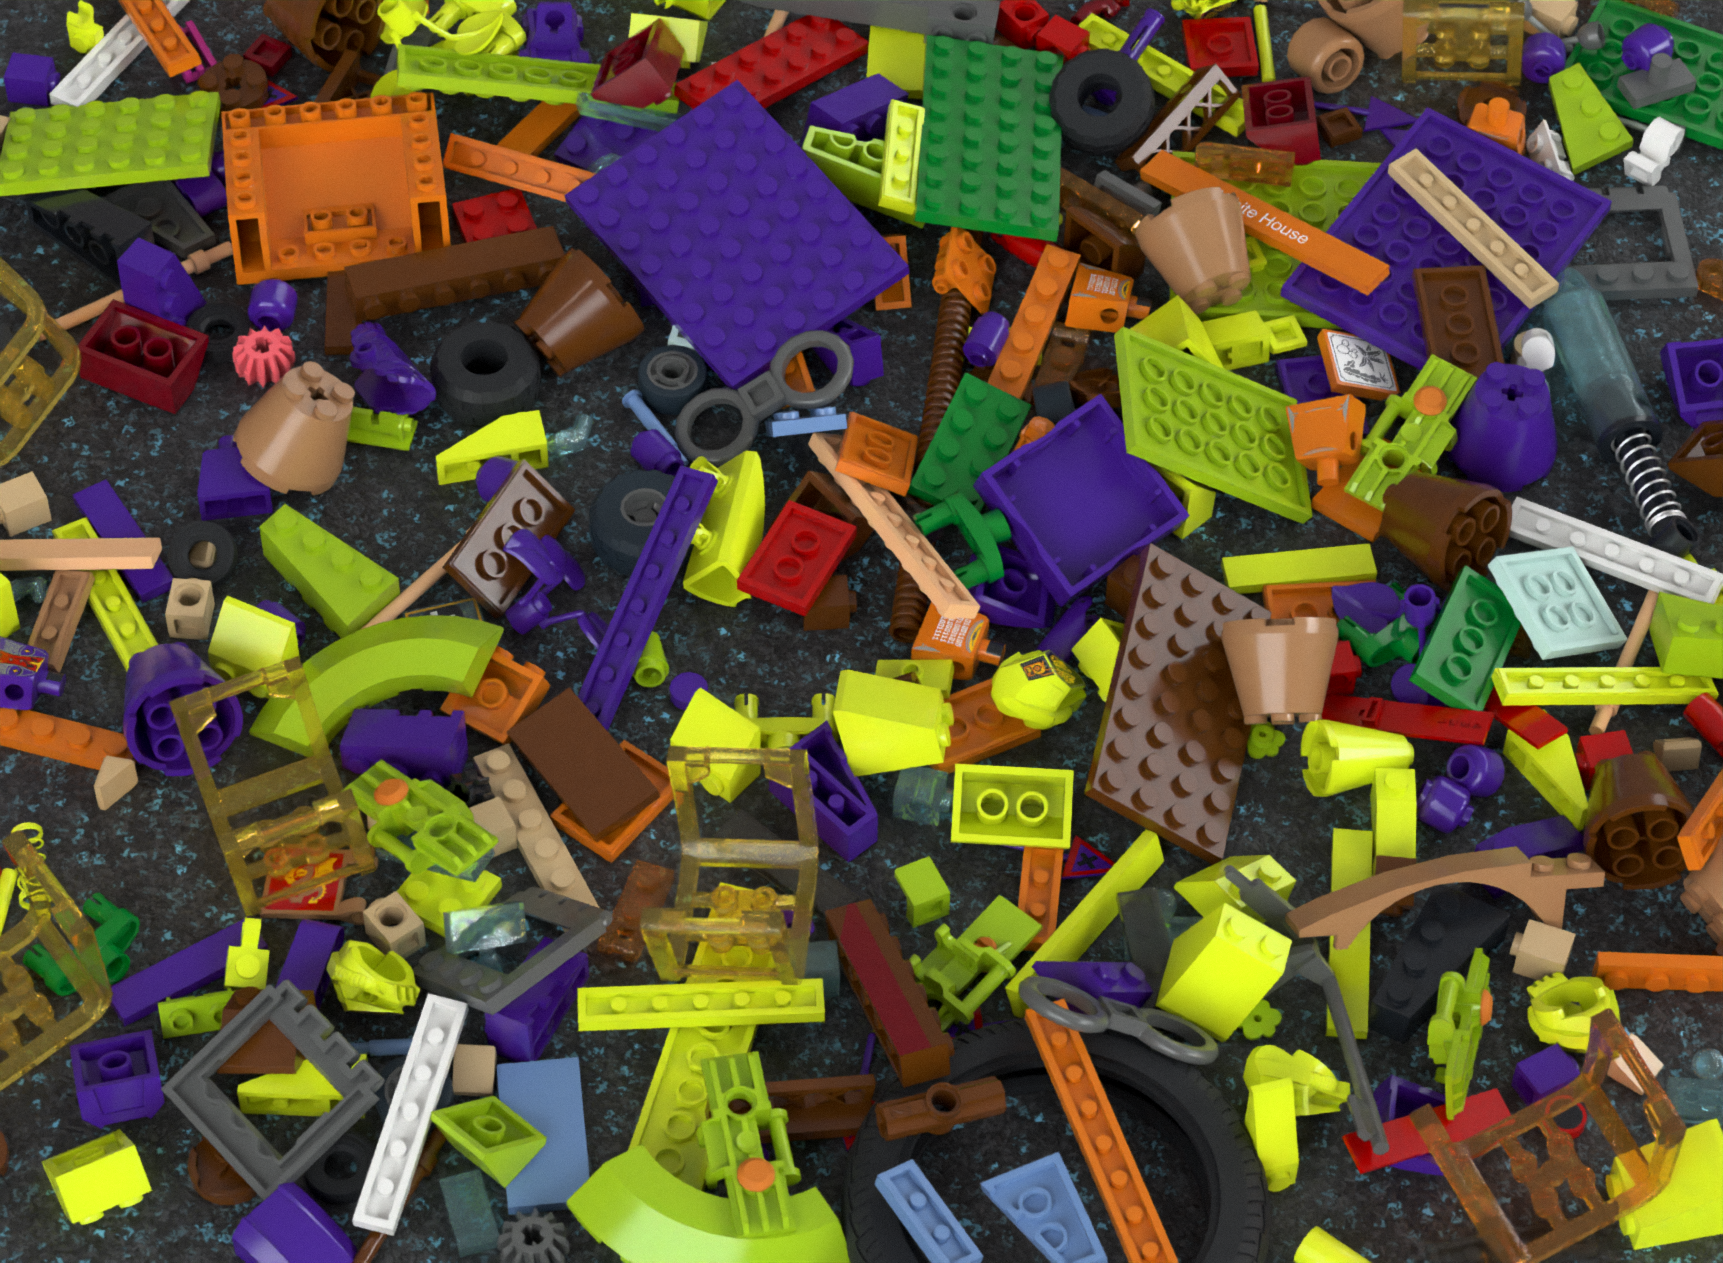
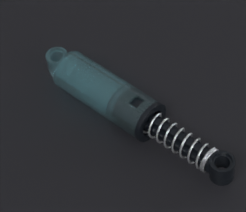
M1567 267L1555 278L1559 283L1557 293L1542 301L1546 306L1543 311L1542 320L1553 338L1557 355L1602 459L1609 463L1620 464V469L1625 474V481L1630 486L1631 495L1635 497V504L1640 509L1641 518L1645 520L1644 525L1651 537L1647 545L1684 558L1701 543V537L1697 528L1680 511L1681 504L1674 502L1676 493L1669 490L1671 482L1664 479L1666 470L1660 468L1662 461L1659 457L1655 456L1656 447L1661 442L1663 431L1602 293L1591 288L1588 280L1580 272Z

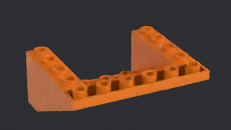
M412 92L407 95L397 96L378 95L373 98L364 99L344 98L332 102H306L289 106L271 105L267 108L256 109L237 108L232 111L221 112L227 210L237 285L254 284L267 279L285 281L326 277L328 272L344 270L346 266L451 246L446 190L433 92Z

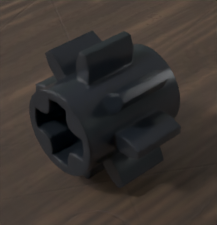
M475 768L449 776L451 784L446 790L464 801L468 808L494 797L489 784L490 778L477 777Z

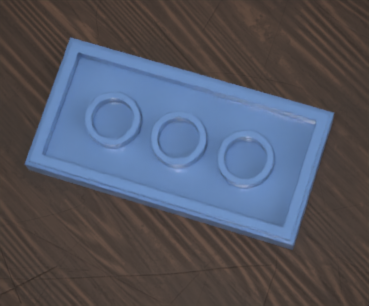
M579 1057L496 1064L499 1100L547 1137L544 1147L506 1187L508 1215H515L517 1211L522 1214L531 1213L534 1208L539 1212L569 1209L566 1205L567 1200L590 1178Z

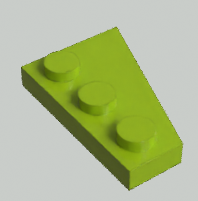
M1580 63L1549 77L1548 86L1556 117L1560 123L1564 148L1567 150L1570 162L1569 167L1573 175L1633 147V138Z

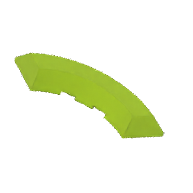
M426 615L381 622L358 630L333 642L297 668L277 688L261 709L249 730V734L319 761L333 738L349 723L348 719L352 716L354 709H362L367 705L371 707L383 700L399 695V692L411 689L445 691L472 698L502 636L504 628L476 619L458 616Z
M642 1144L606 1161L566 1202L567 1207L580 1224L598 1243L601 1244L603 1242L621 1256L620 1260L624 1263H850L847 1242L839 1220L817 1187L789 1196L796 1231L737 1239L729 1199L703 1192L677 1179L665 1170Z

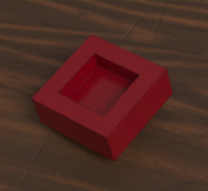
M262 33L243 54V59L258 63L267 75L273 77L291 58L292 50L290 45Z

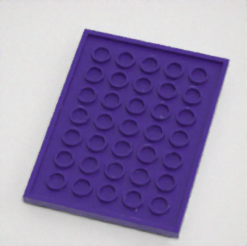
M738 80L564 195L566 203L722 381L734 390L741 388L770 370L771 361L778 348L791 337L805 331L828 330L910 273L908 264Z
M1428 107L1326 231L1327 234L1388 264L1390 274L1367 296L1301 262L1281 287L1280 294L1285 299L1419 370H1422L1428 359L1413 287V269L1478 266L1483 264L1388 174L1389 164L1417 148L1555 280L1558 279L1610 211L1612 203L1611 200ZM1485 267L1501 348L1503 350L1536 306L1529 309Z

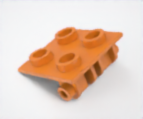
M951 227V231L941 237L939 241L940 248L936 257V272L932 278V286L939 294H946L949 290L957 288L983 315L989 310L997 264L974 241L969 232H966L963 228Z

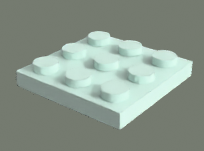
M1573 546L1496 556L1488 564L1497 585L1503 591L1514 610L1515 616L1521 622L1532 641L1534 649L1539 653L1542 660L1620 648L1628 640Z

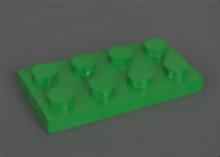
M965 372L907 492L934 506L942 503V498L955 492H960L980 513L984 501L974 489L973 484L982 472L1008 455L1032 405Z
M1466 565L1458 572L1409 678L1410 682L1451 708L1483 711L1494 686L1491 676L1495 668H1502L1520 628L1521 622L1515 616L1513 608L1498 585Z

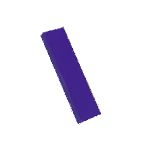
M106 479L73 494L75 505L83 517L88 518L98 538H146ZM158 557L152 569H119L142 603L171 590L174 577L160 557Z
M245 919L105 989L106 998L123 1025L127 1026L158 1010V1003L166 1002V997L171 999L182 998L225 976L228 947H240L242 923ZM260 935L258 949L268 950V945Z

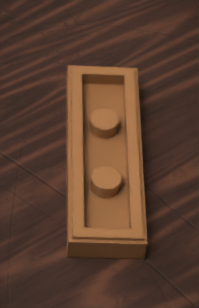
M55 570L27 645L46 650L49 654L48 671L60 673L95 581L93 574L89 571Z

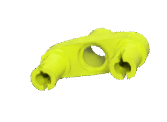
M444 0L445 4L432 18L428 19L443 30L448 31L459 19L466 20L482 12L502 11L504 13L503 22L494 40L481 52L509 55L512 51H517L527 41L524 30L512 17L517 11L514 0Z
M822 693L812 697V718H758L759 699L756 695L748 694V705H744V694L735 697V711L760 728V754H767L768 763L825 721L829 723L836 743L839 740V731L833 714L835 697L832 694L826 693L825 705H822Z

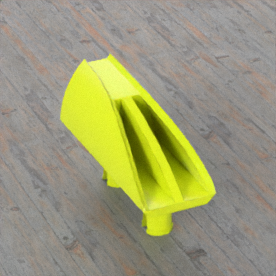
M744 451L718 468L703 456L698 457L690 466L692 469L713 474L718 483L703 514L702 524L699 523L691 541V544H694L684 576L683 586L685 590L702 599L729 607H736L737 603L745 598L751 599L752 595L737 590V579L763 539L765 517L764 478L761 460L755 451Z

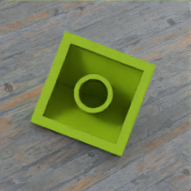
M494 1095L431 1112V1121L449 1143L504 1188L544 1147L547 1140L546 1136Z

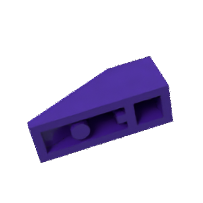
M847 318L842 319L826 330L838 335L850 347L854 359V367L849 385L864 386L869 384L870 380L884 376L880 334ZM812 347L831 373L835 375L838 365L836 354L824 347Z
M1562 815L1508 827L1477 844L1475 852L1517 846L1529 860L1533 856L1567 858L1569 854L1578 853L1584 849V837ZM1481 884L1494 900L1507 893V891L1500 888Z

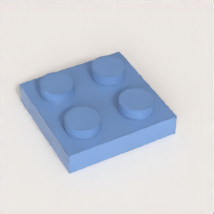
M832 406L810 409V416L799 417V411L795 410L773 413L774 420L765 421L766 435L772 437L847 429L846 414L836 413V407Z

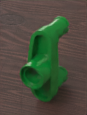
M955 492L942 498V503L913 515L915 525L924 536L950 524L958 526L977 560L953 571L967 590L986 581L992 583L1004 577L1003 564L997 545L1011 539V531L1004 515L998 508L981 515L962 493Z
M1393 582L1392 586L1389 585L1395 591L1399 601L1404 599L1406 590L1399 583ZM1405 612L1400 618L1391 622L1378 633L1371 634L1353 621L1350 616H1345L1344 619H1341L1336 624L1339 632L1338 638L1342 641L1349 640L1351 649L1369 667L1380 666L1399 656L1409 664H1416L1419 659L1418 628L1413 627L1406 621Z
M94 893L92 898L98 904L88 898L83 905V913L101 926L62 960L52 955L41 944H35L32 946V949L38 955L28 950L23 957V964L41 976L45 981V985L60 996L70 995L96 978L105 985H114L125 976L129 969L130 958L124 952L137 936L140 925L138 917L126 908L119 909L101 893Z

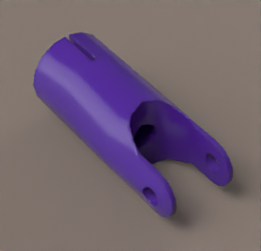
M1089 596L1077 598L1035 651L1051 650L1068 664L1074 657L1071 649L1099 620L1096 615L1086 616V611L1093 603L1092 598Z

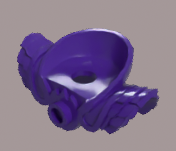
M365 322L364 324H359L351 331V342L354 350L350 354V363L352 367L363 372L355 381L354 387L357 395L369 409L375 413L384 411L396 412L397 415L408 413L412 415L419 410L422 411L431 401L435 400L436 390L433 385L416 369L405 353L386 336L380 324Z

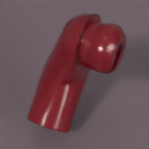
M1090 0L1085 2L1072 16L1071 23L1078 26L1091 13L1098 15L1102 12L1106 18L1111 19L1120 11L1121 7L1115 0Z

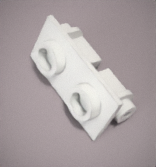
M1543 120L1526 142L1530 159L1574 181V175L1570 170L1568 162L1563 161L1566 155L1561 143L1560 134L1554 130H1549L1547 121Z

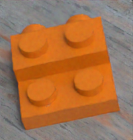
M496 646L473 697L470 698L450 692L440 710L449 717H451L453 710L464 711L466 726L502 745L511 743L507 731L537 710L551 685L544 678L546 672L527 661L522 666L512 661L514 656L511 653Z

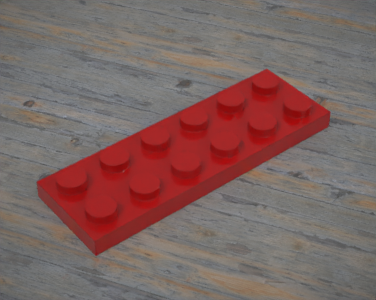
M805 15L676 83L674 95L694 109L738 80L760 105L766 108L865 55L868 52L869 42L839 20Z

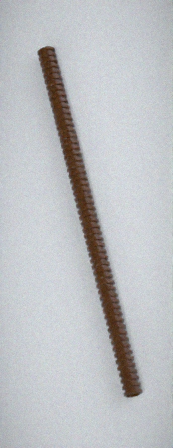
M963 228L972 235L974 241L981 247L983 231ZM957 288L942 294L940 299L937 329L935 331L933 355L931 357L913 477L961 382L963 359L965 357L963 346L967 340L972 304ZM910 494L907 515L915 524L913 515L930 509L934 505ZM938 530L925 536L934 549ZM900 561L889 634L896 641L913 643L926 615L925 609L927 608L928 596L919 589L917 582L902 567Z

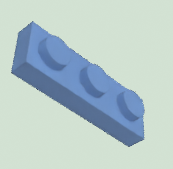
M913 1159L877 1175L875 1186L931 1263H981L983 1255Z

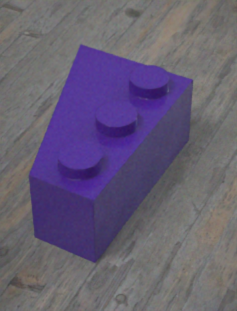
M877 73L819 98L810 104L799 147L801 148L810 126L854 134L858 141L863 142L872 141L873 138L881 139L885 135L887 112L891 99L907 103L909 93Z
M138 237L117 260L124 303L186 327L190 316L207 303L177 256L166 249Z
M354 709L339 745L342 768L349 769L356 774H363L382 759L412 780L414 778L419 781L431 779L444 789H447L451 784L450 775L463 772L468 759L464 711L453 710L451 717L433 716L431 710H420L418 716H399L400 712L398 709Z
M827 721L768 764L769 791L848 863L877 842L878 814L858 777L854 776L849 767L847 757L843 749H840L832 735V729Z
M544 937L535 949L530 950L523 963L554 940ZM581 951L496 1014L490 1015L485 1013L486 1024L484 1032L487 1033L488 1046H495L497 1055L515 1063L538 1061L578 996L577 988H582L589 978L588 954Z

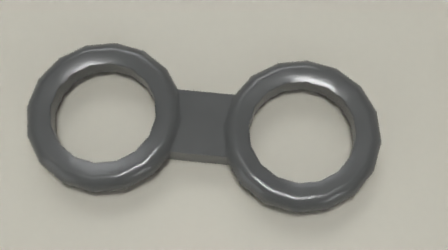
M825 330L805 331L791 337L778 348L771 361L770 372L768 370L737 390L732 388H712L697 394L684 405L676 420L674 433L678 449L692 463L698 457L703 456L715 467H720L744 451H748L757 436L759 422L786 405L797 409H816L831 403L845 391L852 378L854 359L850 347L838 335ZM810 347H824L832 350L838 359L837 371L833 379L825 387L814 392L800 393L792 390L786 384V368L791 359L800 351ZM716 404H729L737 407L742 413L743 424L739 435L732 443L719 450L708 451L698 448L692 443L691 428L701 412Z
M1029 976L1019 984L1020 997L1032 1010L1066 1028L1084 1033H1102L1107 1028L1136 1036L1152 1049L1168 1057L1195 1065L1211 1064L1219 1056L1216 1042L1205 1031L1189 1021L1168 1012L1152 1008H1137L1134 1005L1100 996L1097 1000L1068 983L1044 976ZM1042 994L1059 999L1064 998L1065 1001L1078 1007L1087 1015L1065 1009L1053 1003ZM1151 1026L1171 1031L1185 1038L1194 1046L1174 1041L1162 1035Z

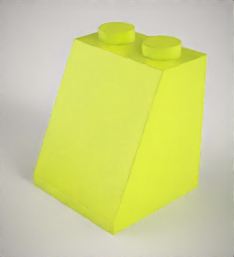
M1179 295L1130 328L1135 332L1223 368L1200 319Z
M853 670L840 671L833 714L848 765L855 777L944 762L945 749L951 746L949 726L954 725V716L950 702L944 703L940 688Z
M1223 903L1173 940L1155 1006L1189 1021L1223 1043L1284 974L1292 940L1232 906Z
M1718 1119L1705 1121L1614 1158L1610 1174L1606 1175V1188L1609 1197L1617 1201L1620 1209L1618 1217L1621 1231L1625 1236L1629 1235L1634 1250L1723 1234V1133Z

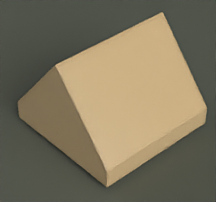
M1685 737L1661 739L1653 742L1657 759L1664 764L1668 771L1698 769L1702 743L1699 739Z

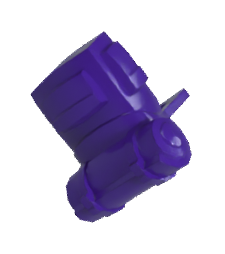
M539 2L537 8L527 9L526 14L521 19V27L526 34L527 45L526 49L518 50L516 56L593 64L589 51L581 49L579 42L583 41L584 37L583 22L581 16L576 13V10L572 9L570 2Z

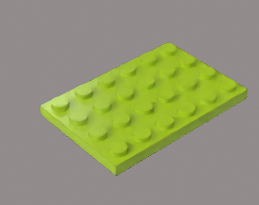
M196 91L189 95L179 96L162 94L148 99L131 97L117 102L103 103L101 101H92L78 107L59 104L45 109L21 108L10 112V121L7 125L0 156V196L210 176L221 106L219 92Z
M1124 326L1114 334L1126 453L1301 524H1304L1313 517L1306 467L1300 464L1295 457L1286 414V406L1297 404L1296 399Z

